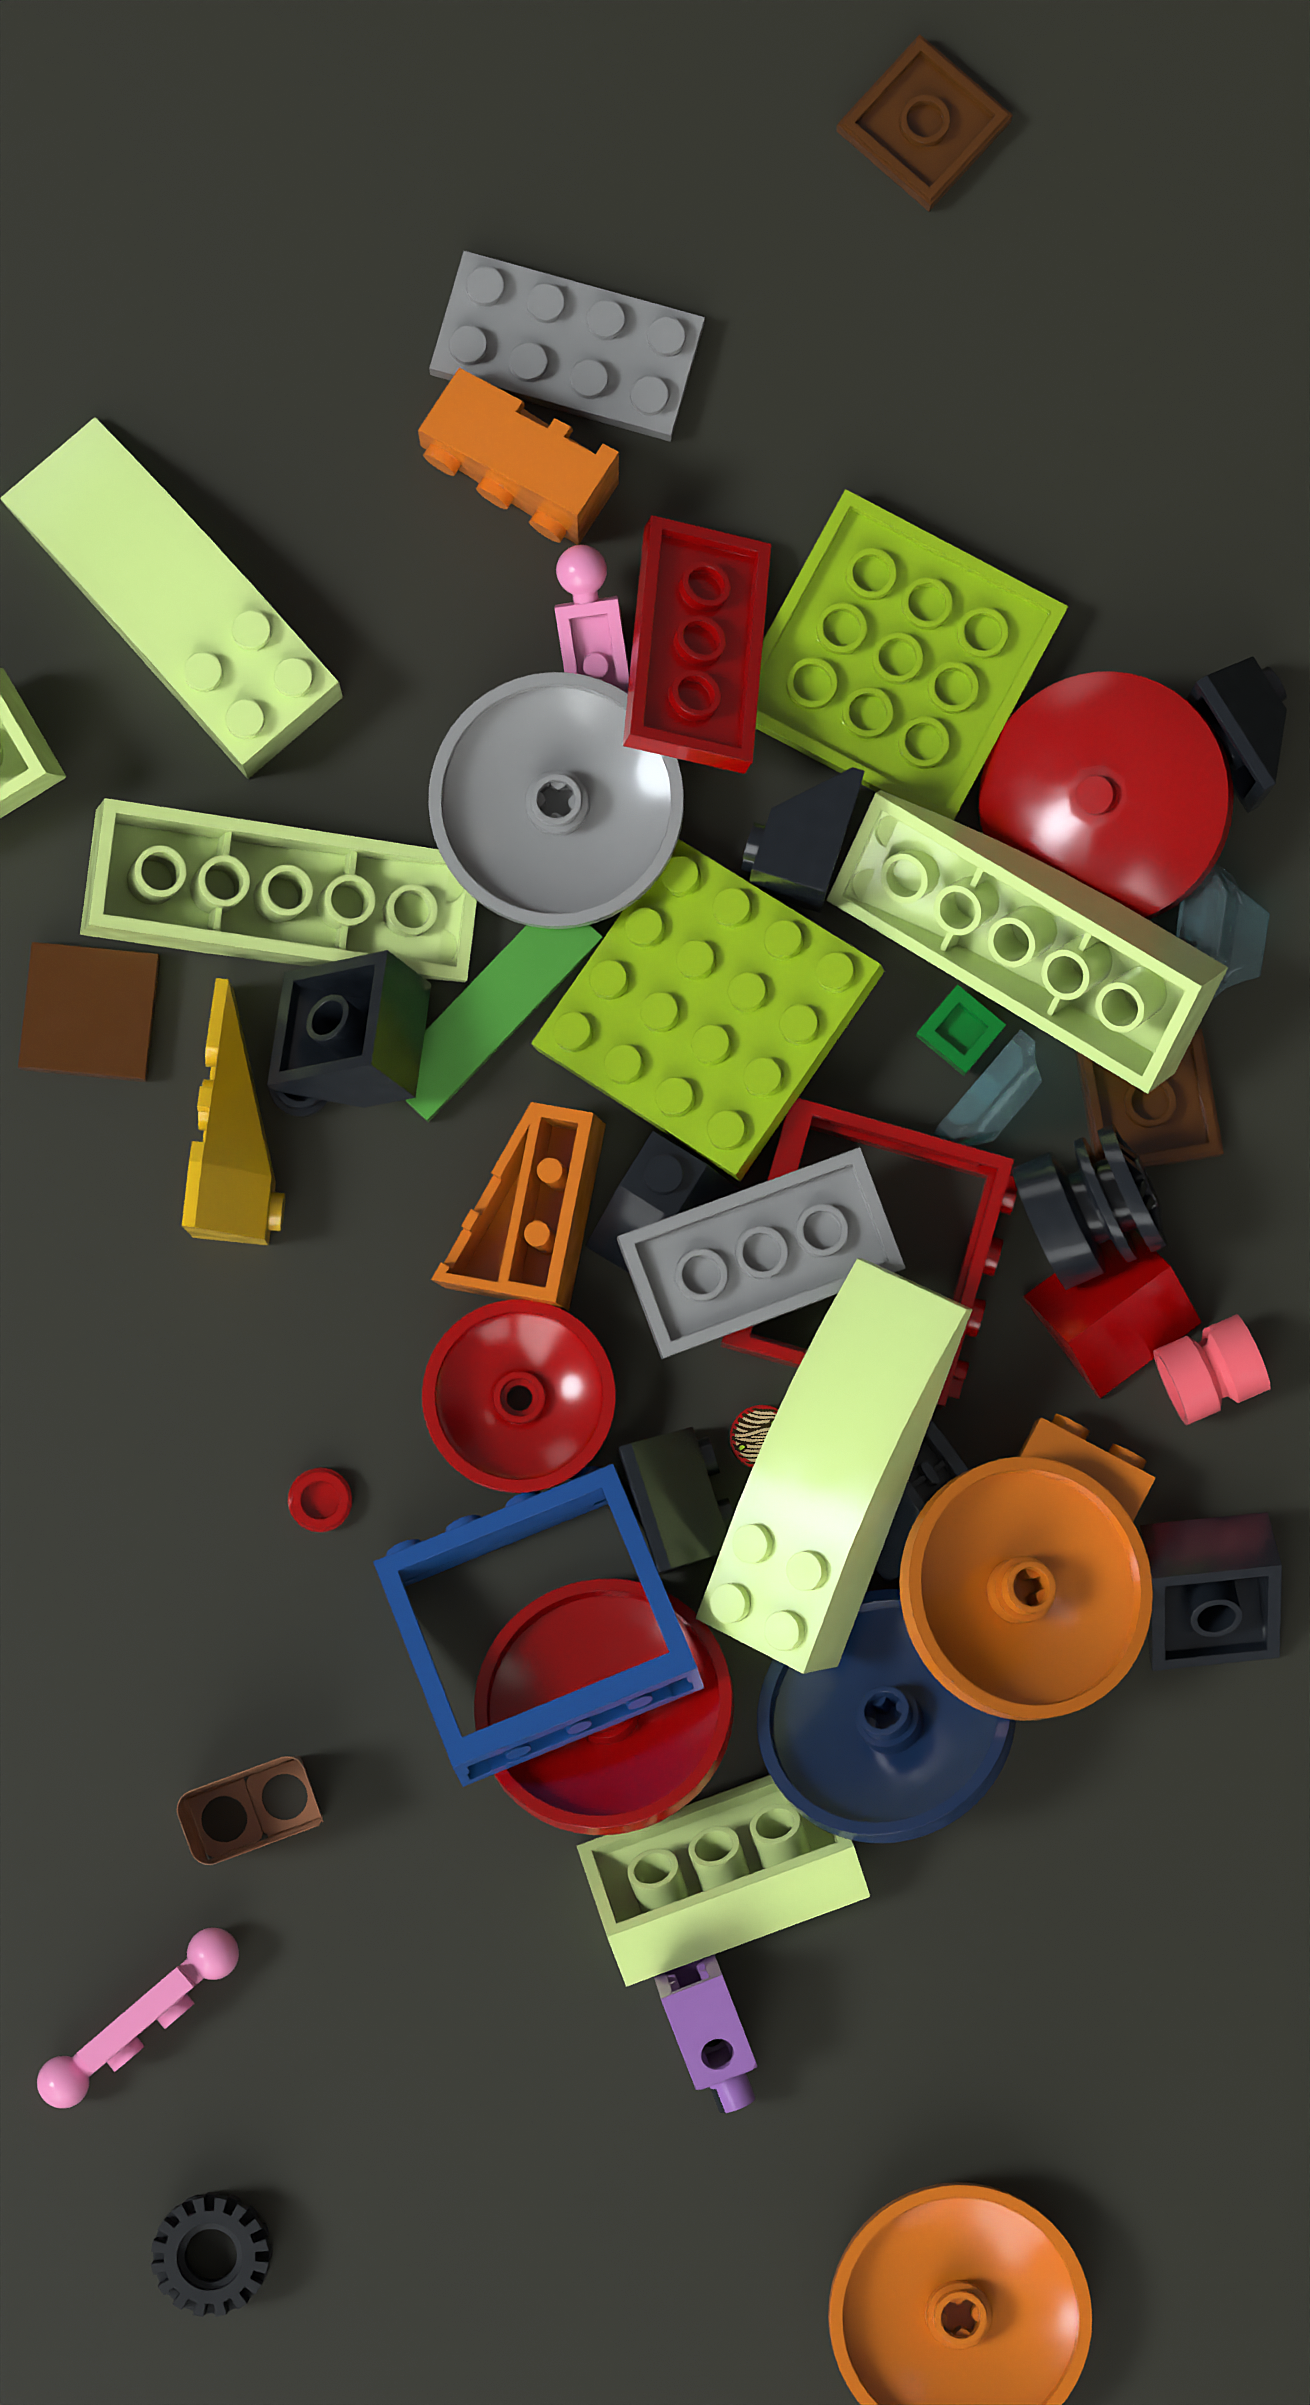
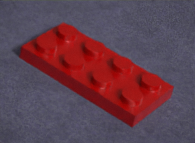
M651 515L644 527L623 737L624 747L738 773H746L753 763L771 554L770 543Z

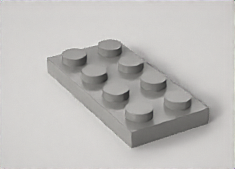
M464 251L430 364V375L451 381L458 368H461L522 401L671 442L703 331L705 317Z
M860 1147L617 1237L661 1359L837 1295L857 1258L866 1259L894 1273L905 1269Z

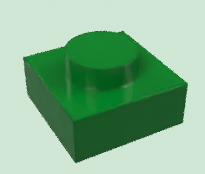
M957 984L915 1036L965 1076L1003 1031L1006 1024Z

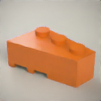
M458 368L418 429L420 446L426 449L423 454L424 458L434 467L450 476H455L459 470L478 482L476 490L494 505L507 510L513 504L532 516L529 524L548 539L561 543L565 537L579 545L619 484V452L605 444L601 445L596 454L569 438L573 432L571 426L556 418L548 425L523 409L525 404L522 400Z
M531 1102L491 1172L493 1176L474 1210L470 1209L461 1225L463 1230L444 1263L441 1262L431 1280L446 1289L505 1300H532L569 1311L606 1124L591 1112Z

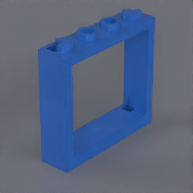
M613 1464L603 1468L598 1466L585 1467L575 1476L566 1480L564 1484L542 1493L540 1491L520 1493L511 1498L503 1509L483 1517L480 1515L464 1516L449 1524L444 1533L424 1541L411 1539L400 1542L391 1547L385 1557L373 1561L447 1755L463 1787L704 1688L697 1665ZM608 1504L669 1653L463 1737L405 1587Z

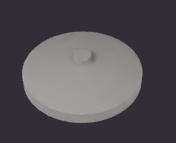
M567 672L532 674L506 682L487 692L470 705L450 728L439 748L431 772L428 801L430 823L437 847L447 867L459 884L484 907L504 918L527 926L545 929L582 927L597 923L623 911L640 899L663 873L676 848L682 828L684 815L682 776L677 758L623 746L628 696L626 692L600 679Z

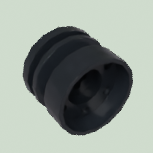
M1114 1124L1097 1130L1106 1156L1103 1160H1097L1084 1137L1074 1141V1150L1079 1170L1068 1174L1053 1152H1048L1012 1168L1014 1181L1029 1220L1050 1265L1065 1290L1106 1273L1100 1244L1110 1239L1127 1262L1138 1259L1130 1231L1137 1227L1151 1252L1168 1245L1162 1225V1207L1153 1184L1139 1155L1122 1139Z

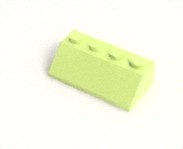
M771 1775L686 1805L675 1814L649 1827L629 1833L604 1835L577 1845L607 1938L626 1987L870 1897L852 1840L831 1834L804 1818L784 1797Z

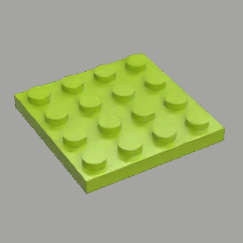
M845 489L763 640L756 729L839 773L852 767L863 770L865 773L861 784L875 792L882 790L954 821L1004 725L1008 721L1063 619L1068 606Z
M678 839L673 855L661 876L640 899L622 911L531 1044L537 1051L741 1181L885 971L877 961Z

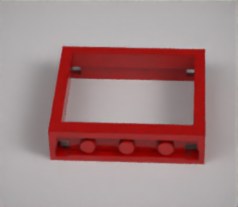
M797 1098L786 1114L767 1181L798 1170L809 1129L985 1179L952 1300L971 1308L972 1312L935 1407L941 1410L945 1407L948 1396L959 1399L963 1382L966 1379L969 1362L958 1358L965 1335L976 1338L983 1318L986 1301L975 1297L982 1273L990 1276L994 1275L1002 1250L1003 1239L993 1237L999 1212L1010 1215L1016 1200L1017 1186L1014 1177L1010 1176L1014 1159ZM753 1326L723 1336L720 1347L797 1369L808 1350L752 1334Z

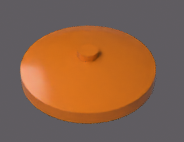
M1011 1457L988 1462L963 1472L939 1489L926 1503L917 1516L904 1547L899 1580L900 1600L903 1617L912 1643L923 1663L948 1691L973 1708L987 1714L1005 1719L1026 1721L1049 1719L1079 1711L1104 1697L1123 1679L1134 1664L1144 1644L1152 1613L1153 1589L1150 1564L1142 1539L1130 1516L1119 1501L1096 1480L1067 1464L1038 1457Z
M954 2182L926 2186L908 2192L879 2209L861 2226L844 2250L837 2265L829 2297L828 2321L832 2348L839 2370L848 2388L860 2405H1062L1076 2385L1088 2355L1092 2333V2308L1088 2284L1081 2264L1065 2237L1046 2216L1023 2199L1006 2191L976 2183Z

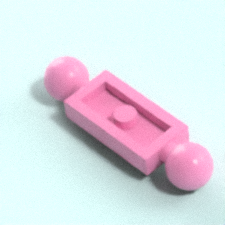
M572 546L562 553L556 566V574L560 585L573 595L574 601L555 605L564 672L600 679L628 694L630 671L618 596L598 597V589L603 585L607 576L605 559L598 550L591 546Z
M215 1927L203 1929L195 1934L188 1945L187 1959L171 1971L73 2057L57 2056L42 2066L37 2078V2088L42 2099L50 2106L62 2109L73 2107L81 2102L89 2088V2077L106 2062L116 2072L145 2047L137 2037L155 2020L166 2029L195 2004L187 1993L199 1984L200 1981L203 1979H221L233 1971L239 1958V1949L234 1937L227 1931Z

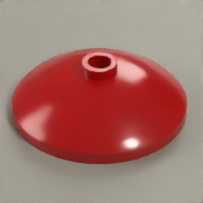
M511 1299L487 1304L475 1309L457 1321L443 1335L433 1350L426 1366L422 1386V1407L427 1429L434 1444L446 1461L469 1480L486 1488L508 1493H530L552 1488L580 1472L602 1447L612 1424L616 1401L615 1382L610 1362L603 1347L593 1333L570 1313L547 1303L526 1299ZM516 1387H524L532 1394L531 1405L522 1411L512 1409L507 1402L509 1392Z

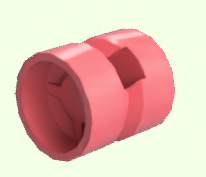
M1238 1314L1204 1328L1202 1339L1198 1343L1189 1336H1185L1153 1351L1157 1369L1175 1410L1186 1426L1221 1411L1222 1399L1225 1397L1240 1403L1271 1389L1270 1380L1261 1354L1249 1329Z

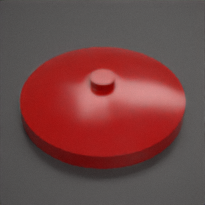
M1114 671L1092 672L1066 678L1048 686L1026 701L1009 718L985 762L979 792L980 821L984 835L1069 875L1150 920L1167 912L1186 899L1211 872L1220 857L1231 826L1234 790L1230 765L1223 745L1213 727L1193 704L1175 691L1146 677Z
M623 1579L579 1581L552 1590L521 1609L497 1635L482 1663L474 1695L476 1731L669 1653L641 1583ZM667 1593L697 1665L704 1688L493 1774L504 1791L529 1814L549 1825L574 1833L588 1835L629 1833L649 1827L675 1814L696 1797L710 1781L723 1759L732 1733L734 1720L733 1684L725 1657L713 1633L705 1623L696 1619L697 1614L679 1599Z

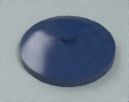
M900 1589L874 1590L865 1593L838 1667L803 1674L773 1659L764 1678L757 1708V1733L762 1758L773 1781L788 1802L804 1818L817 1827L845 1839L866 1843H896L916 1839L946 1827L968 1812L987 1793L1003 1769L1010 1753L1016 1726V1720L987 1714L958 1699L932 1675L917 1653L907 1631L902 1612Z

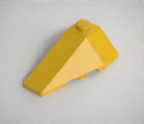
M216 978L205 1051L206 1067H211L210 1080H203L202 1086L199 1089L197 1103L198 1129L204 1131L203 1142L192 1141L182 1227L193 1238L269 1245L271 1230H282L285 1193L275 1192V1176L234 988L229 979Z

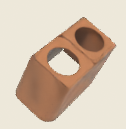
M301 1756L280 1757L186 1792L180 1798L177 1805L178 1818L191 1854L198 1862L205 1865H213L317 1827L321 1821L323 1822V1816ZM280 1774H290L299 1778L305 1785L308 1795L304 1810L297 1817L288 1820H281L271 1816L266 1811L262 1801V1793L266 1783L274 1776ZM249 1776L247 1782L245 1783L244 1777ZM221 1796H228L238 1800L245 1808L247 1814L245 1830L237 1839L230 1842L213 1840L206 1834L202 1826L201 1818L205 1806L211 1800ZM263 1832L268 1835V1838L260 1840Z

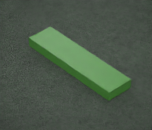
M526 925L425 1030L416 1098L406 1099L405 1101L421 1117L429 1122L602 942L603 937L590 925L567 929H545Z

